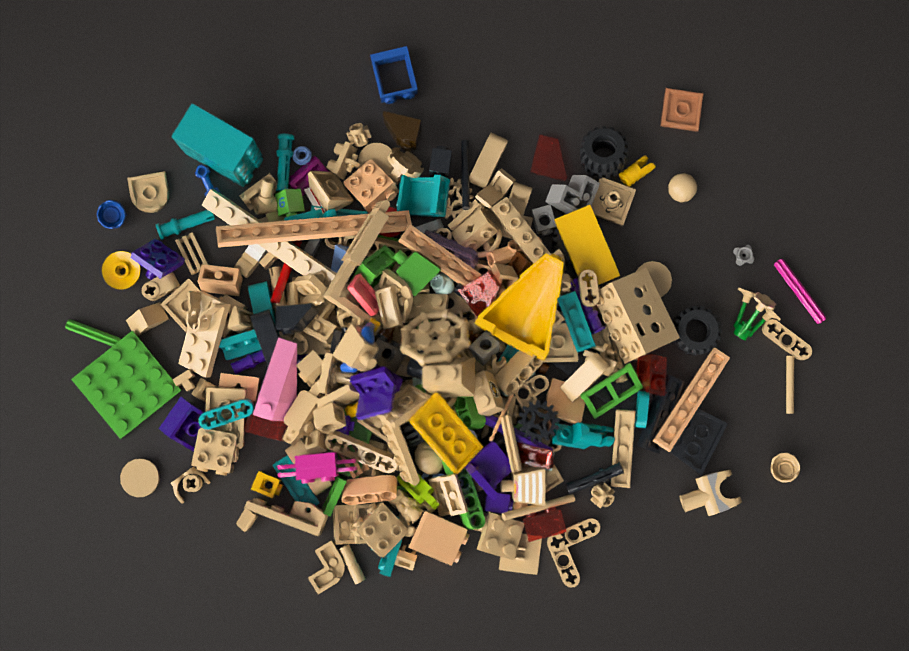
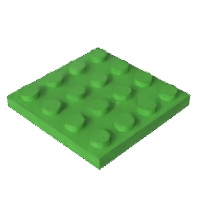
M134 331L127 334L71 379L120 439L182 391L179 386L175 385L172 380L173 378Z

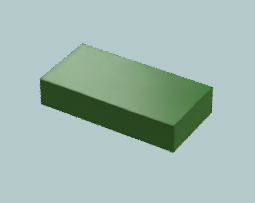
M340 474L336 476L322 506L323 513L331 516L347 482L345 477Z

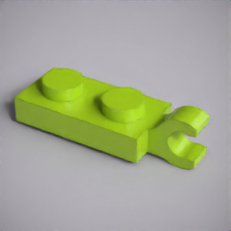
M400 474L396 477L397 481L420 504L426 501L434 510L440 505L431 496L435 490L419 474L420 482L416 486L405 482Z

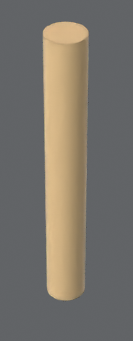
M786 356L787 414H794V356Z

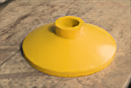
M118 251L105 259L102 266V275L109 286L115 289H127L138 281L141 272L140 264L130 258V253ZM125 268L126 273L121 275L120 269Z

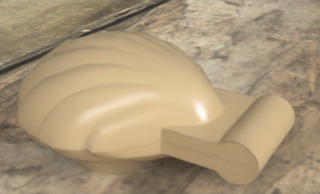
M426 441L417 445L415 463L419 469L428 475H435L444 469L442 460Z

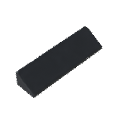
M662 374L648 412L646 428L642 429L637 446L660 454L662 447L653 440L678 403L685 381L672 375Z

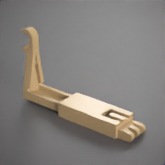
M388 200L377 202L343 256L342 266L323 295L324 298L358 319L357 325L363 324L365 319L370 321L371 316L345 297H339V294L355 267L361 265L388 220L389 216L385 214L390 206Z

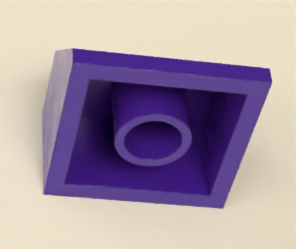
M180 397L159 429L172 440L194 452L198 430L202 428L199 425V417L204 411L183 397Z

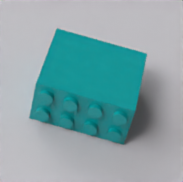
M194 104L190 105L171 136L185 154L242 187L250 183L253 178L252 172L255 168H259L263 161V155L253 138Z

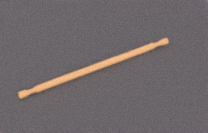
M514 394L508 397L505 410H502L489 441H493L494 435L501 424V416L505 415Z

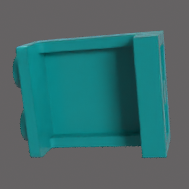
M401 175L399 197L396 203L397 211L409 210L410 216L446 217L450 179L442 175L418 178Z

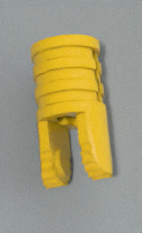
M646 155L619 173V178L625 186L630 187L656 168L655 164L651 162L641 169L648 162Z

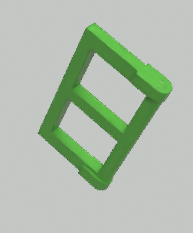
M628 363L625 367L580 395L593 418L596 419L641 390L643 386L633 366ZM628 372L634 386L617 396L611 382ZM606 386L613 400L596 410L589 396Z

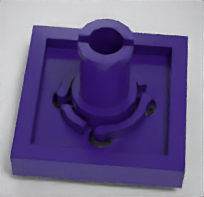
M153 239L136 249L130 257L147 269L146 277L151 280L156 277L162 279L182 266L185 261L177 252L171 250L157 239Z

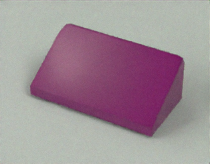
M315 156L311 158L308 164L303 165L289 177L288 183L293 189H301L302 196L305 194L304 190L309 188L308 173L310 171L329 172Z

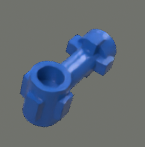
M199 165L195 174L197 178L202 179L207 190L204 193L205 196H207L210 189H215L219 192L217 187H213L209 178L210 169Z

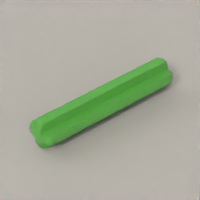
M69 319L65 326L70 331L110 346H114L121 340L119 337Z

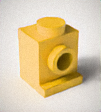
M258 471L251 490L274 498L275 495L279 496L283 485L280 483L282 480ZM268 481L272 483L271 489L266 488Z

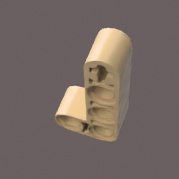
M537 375L526 381L519 388H524L528 391L526 399H521L518 396L519 389L515 392L514 396H516V401L523 413L525 411L522 407L528 408L530 401L533 405H536V396L548 388L549 381L545 376ZM536 379L544 381L545 386L543 389L535 387L534 382ZM538 409L540 413H543V409ZM529 413L526 417L528 421H531L532 415ZM536 415L534 424H539L544 419H539ZM551 421L547 422V431L551 428ZM534 429L536 434H540L539 430ZM542 438L541 442L548 446L550 441ZM556 445L555 449L554 447L551 448H553V452H557L562 446Z

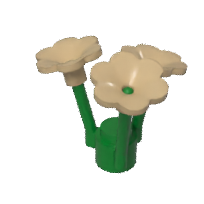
M738 287V290L744 296L738 318L733 325L735 327L733 333L746 341L749 336L752 337L754 332L765 321L768 322L771 318L779 321L781 319L772 311L776 303L770 297ZM751 297H754L758 302L756 311L748 322L743 320L741 323L746 305L750 302ZM765 308L766 313L762 316V319L753 327L751 324L753 323L757 315L760 312H762Z

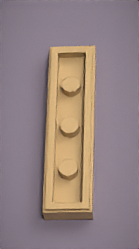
M616 409L612 465L620 462L624 474L611 478V487L630 488L635 410Z

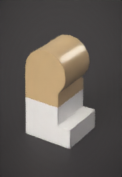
M250 244L234 268L240 269L241 275L248 278L268 251L258 244Z

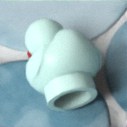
M444 273L436 274L430 281L431 287L436 294L449 295L454 291V280Z

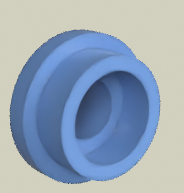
M300 146L293 151V160L298 165H306L310 162L312 154L307 147ZM300 154H306L305 158L300 159Z

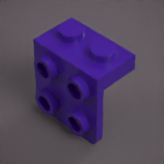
M386 366L351 376L350 383L360 394L356 411L358 420L384 414L392 410L397 381Z

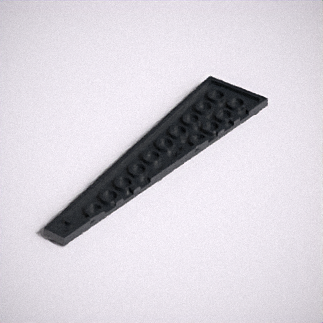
M585 350L578 352V362L551 363L571 377L585 363L586 356H583ZM628 372L626 373L627 381L616 383V380L611 382L617 396L634 386ZM602 375L589 389L609 376ZM638 377L643 386L639 391L649 392V412L657 387ZM606 386L593 394L605 404L613 400ZM638 392L612 409L615 411L616 409L635 410L636 414ZM698 408L670 452L698 474L702 475L728 423Z

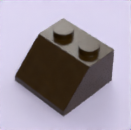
M383 111L384 124L397 145L405 151L417 150L422 129L421 120Z

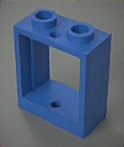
M407 46L370 55L381 103L391 104L396 102V99L404 98L407 100L414 98L418 94ZM405 60L411 88L384 94L378 66Z

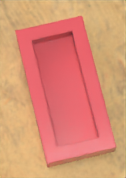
M361 274L355 275L347 289L370 316H374L379 311L375 290Z

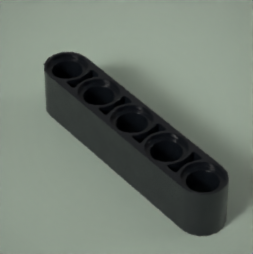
M267 309L250 315L266 363L269 366L279 334L275 329L271 312Z

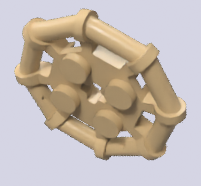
M450 309L425 313L421 311L410 323L402 326L400 330L402 333V346L400 350L403 354H407L418 361L422 366L430 363H451L454 357L465 348H469L471 344L468 329L470 323L468 320L453 314ZM441 319V321L429 322L428 320ZM449 320L455 323L456 325L451 326ZM461 333V338H456V334ZM410 338H415V342L410 343ZM452 346L453 349L448 352V348ZM421 349L424 351V353L420 354L419 352H417V350L420 351Z

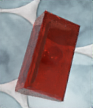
M517 442L521 463L549 470L553 468V450Z

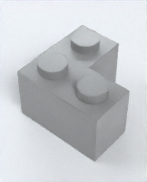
M572 175L568 186L552 184L546 203L566 214L588 205L592 206L600 183L587 175Z

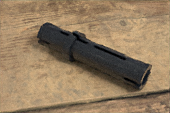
M618 462L607 468L601 467L597 472L566 483L569 494L572 495L604 481L606 483L610 478L624 474L621 463Z

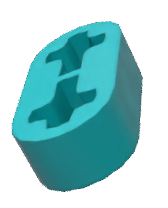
M638 391L635 414V427L646 428L649 405L648 391Z

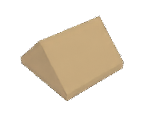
M310 171L308 173L309 187L325 211L331 209L338 211L354 201L340 179L332 172Z

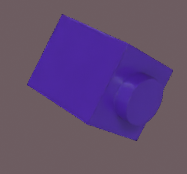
M486 493L484 511L495 513L512 511L513 499H510L509 494L498 493L499 496L493 501Z

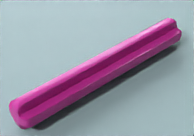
M779 259L776 261L774 266L817 324L822 323L826 316L785 260Z

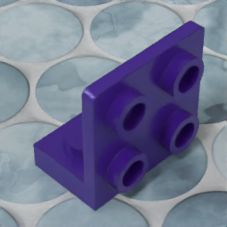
M494 441L485 446L465 466L468 473L493 501L499 496L495 491L496 485L512 472L509 458Z

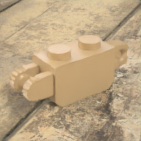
M318 381L315 382L309 392L306 390L300 391L284 417V423L288 425L283 440L292 446H295L303 435L308 437L315 428L313 411L319 409L316 401L326 396L323 393L317 392Z

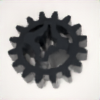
M537 400L536 405H533L530 401L529 408L522 407L525 412L519 413L522 420H519L518 424L523 425L519 430L520 432H526L525 438L530 435L531 442L538 438V442L541 443L542 438L549 441L548 435L555 436L553 430H559V426L555 424L560 422V419L555 418L558 411H552L554 405L547 407V401H544L542 405ZM538 409H544V410H546L548 413H546V414L540 413V412L538 411ZM531 412V421L526 423V417ZM536 415L539 419H544L542 421V428L539 424H534ZM552 420V426L547 431L546 424ZM530 430H539L540 434L532 433Z

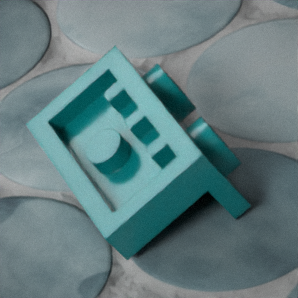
M255 330L221 339L219 345L220 349L224 352L226 360L262 350Z

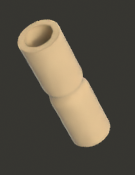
M348 544L340 548L339 551L345 564L348 566L354 583L358 584L366 580L359 564L356 562V557L350 545Z

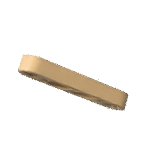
M339 431L327 434L325 445L331 451L351 459H356L360 463L385 473H392L396 470L395 455ZM334 438L337 439V441L335 442V444L332 443V440H333ZM355 445L357 446L358 450L356 452H351L348 450L347 446ZM373 452L376 458L368 459L365 454ZM388 460L392 462L389 466L385 465Z

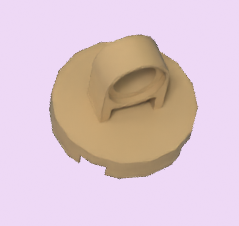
M398 147L393 148L388 154V161L394 167L389 177L395 185L401 181V175L418 178L424 168L420 167L421 161L409 151L405 153L400 152L401 148Z

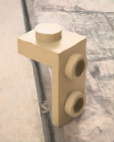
M501 168L490 184L477 193L475 198L483 206L491 208L506 196L516 179Z

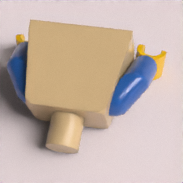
M371 317L364 327L350 324L333 353L335 358L343 362L340 366L343 372L352 373L358 369L365 371L367 368L371 369L376 365L374 356L378 351V346L375 343L374 332L380 326V322Z

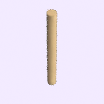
M573 494L545 501V506L530 505L502 513V518L505 521L575 501V497Z

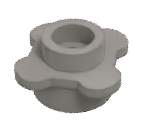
M750 245L734 249L733 253L736 255L737 265L741 266L743 263L751 264L754 262Z

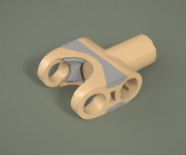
M731 470L713 472L696 478L699 489L679 496L684 511L688 512L705 506L707 514L710 516L742 502L741 497L725 498L720 492V484L726 477L732 475Z

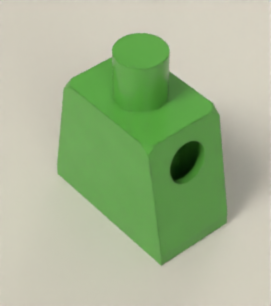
M400 249L392 257L400 265L395 274L409 285L413 297L440 271L437 266L417 252H413L408 257Z

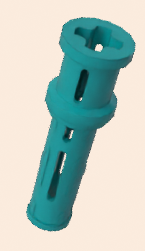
M278 134L277 136L279 139V148L276 151L279 157L277 192L288 189L290 158L293 156L292 141L295 138L291 134Z
M207 209L178 220L173 218L170 222L161 225L158 223L156 224V229L160 239L164 240V237L172 234L178 235L182 230L215 220V217Z

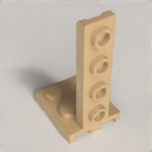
M507 197L491 207L493 213L532 264L544 254L551 256V253ZM559 249L553 254H556L562 258L561 261L564 262V272L566 271L564 254Z
M409 384L395 393L393 408L390 412L376 416L382 422V431L388 437V446L395 455L394 461L401 470V478L405 482L416 486L420 479L399 426L407 422L431 396Z

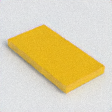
M591 205L554 219L577 276L584 270H591L596 274L598 285L620 276ZM585 274L582 280L587 282V287H590L589 281L592 280V277Z
M437 392L408 420L454 474L458 475L483 448V445Z

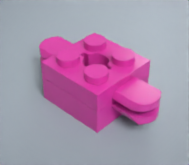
M336 452L295 456V464L278 465V469L296 468V472L278 473V477L296 476V480H301L302 483L315 482V478H321L322 482L333 481L335 476H339V472L357 471V467L338 468V464L356 463V459L338 460Z

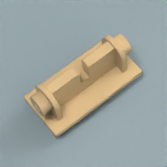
M269 173L265 177H270L274 180L272 193L274 194L275 192H277V182ZM262 179L239 195L250 211L254 209V198L258 197L259 193H261Z

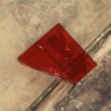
M489 270L461 287L458 291L478 318L492 304L501 284L492 271Z

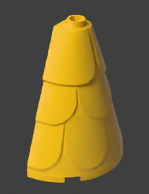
M553 253L551 256L544 254L478 316L475 324L484 331L488 330L492 336L532 357L536 355L538 359L544 361L549 353L557 299L560 298L564 262L561 261L562 258Z

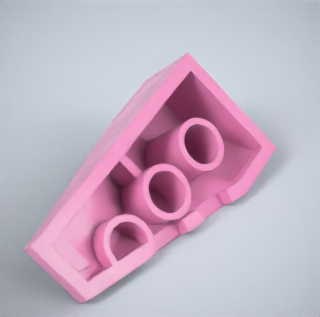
M278 337L255 403L253 415L271 421H284L285 415L297 398L296 342Z

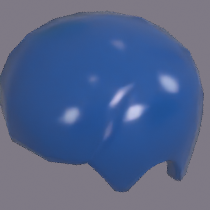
M116 200L103 202L98 207L96 214L98 222L103 227L109 229L120 227L125 222L127 216L124 206Z

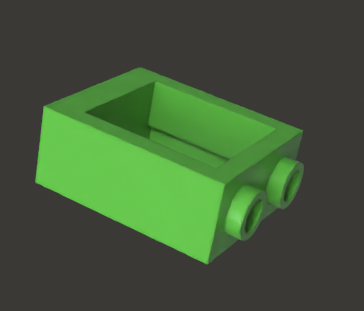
M384 245L361 263L354 276L361 274L370 286L374 288L380 282L382 272L386 269L391 271L396 264V261L392 258L395 254Z

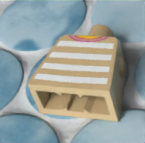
M543 464L524 467L519 472H512V480H501V492H512V498L515 502L545 506V468Z

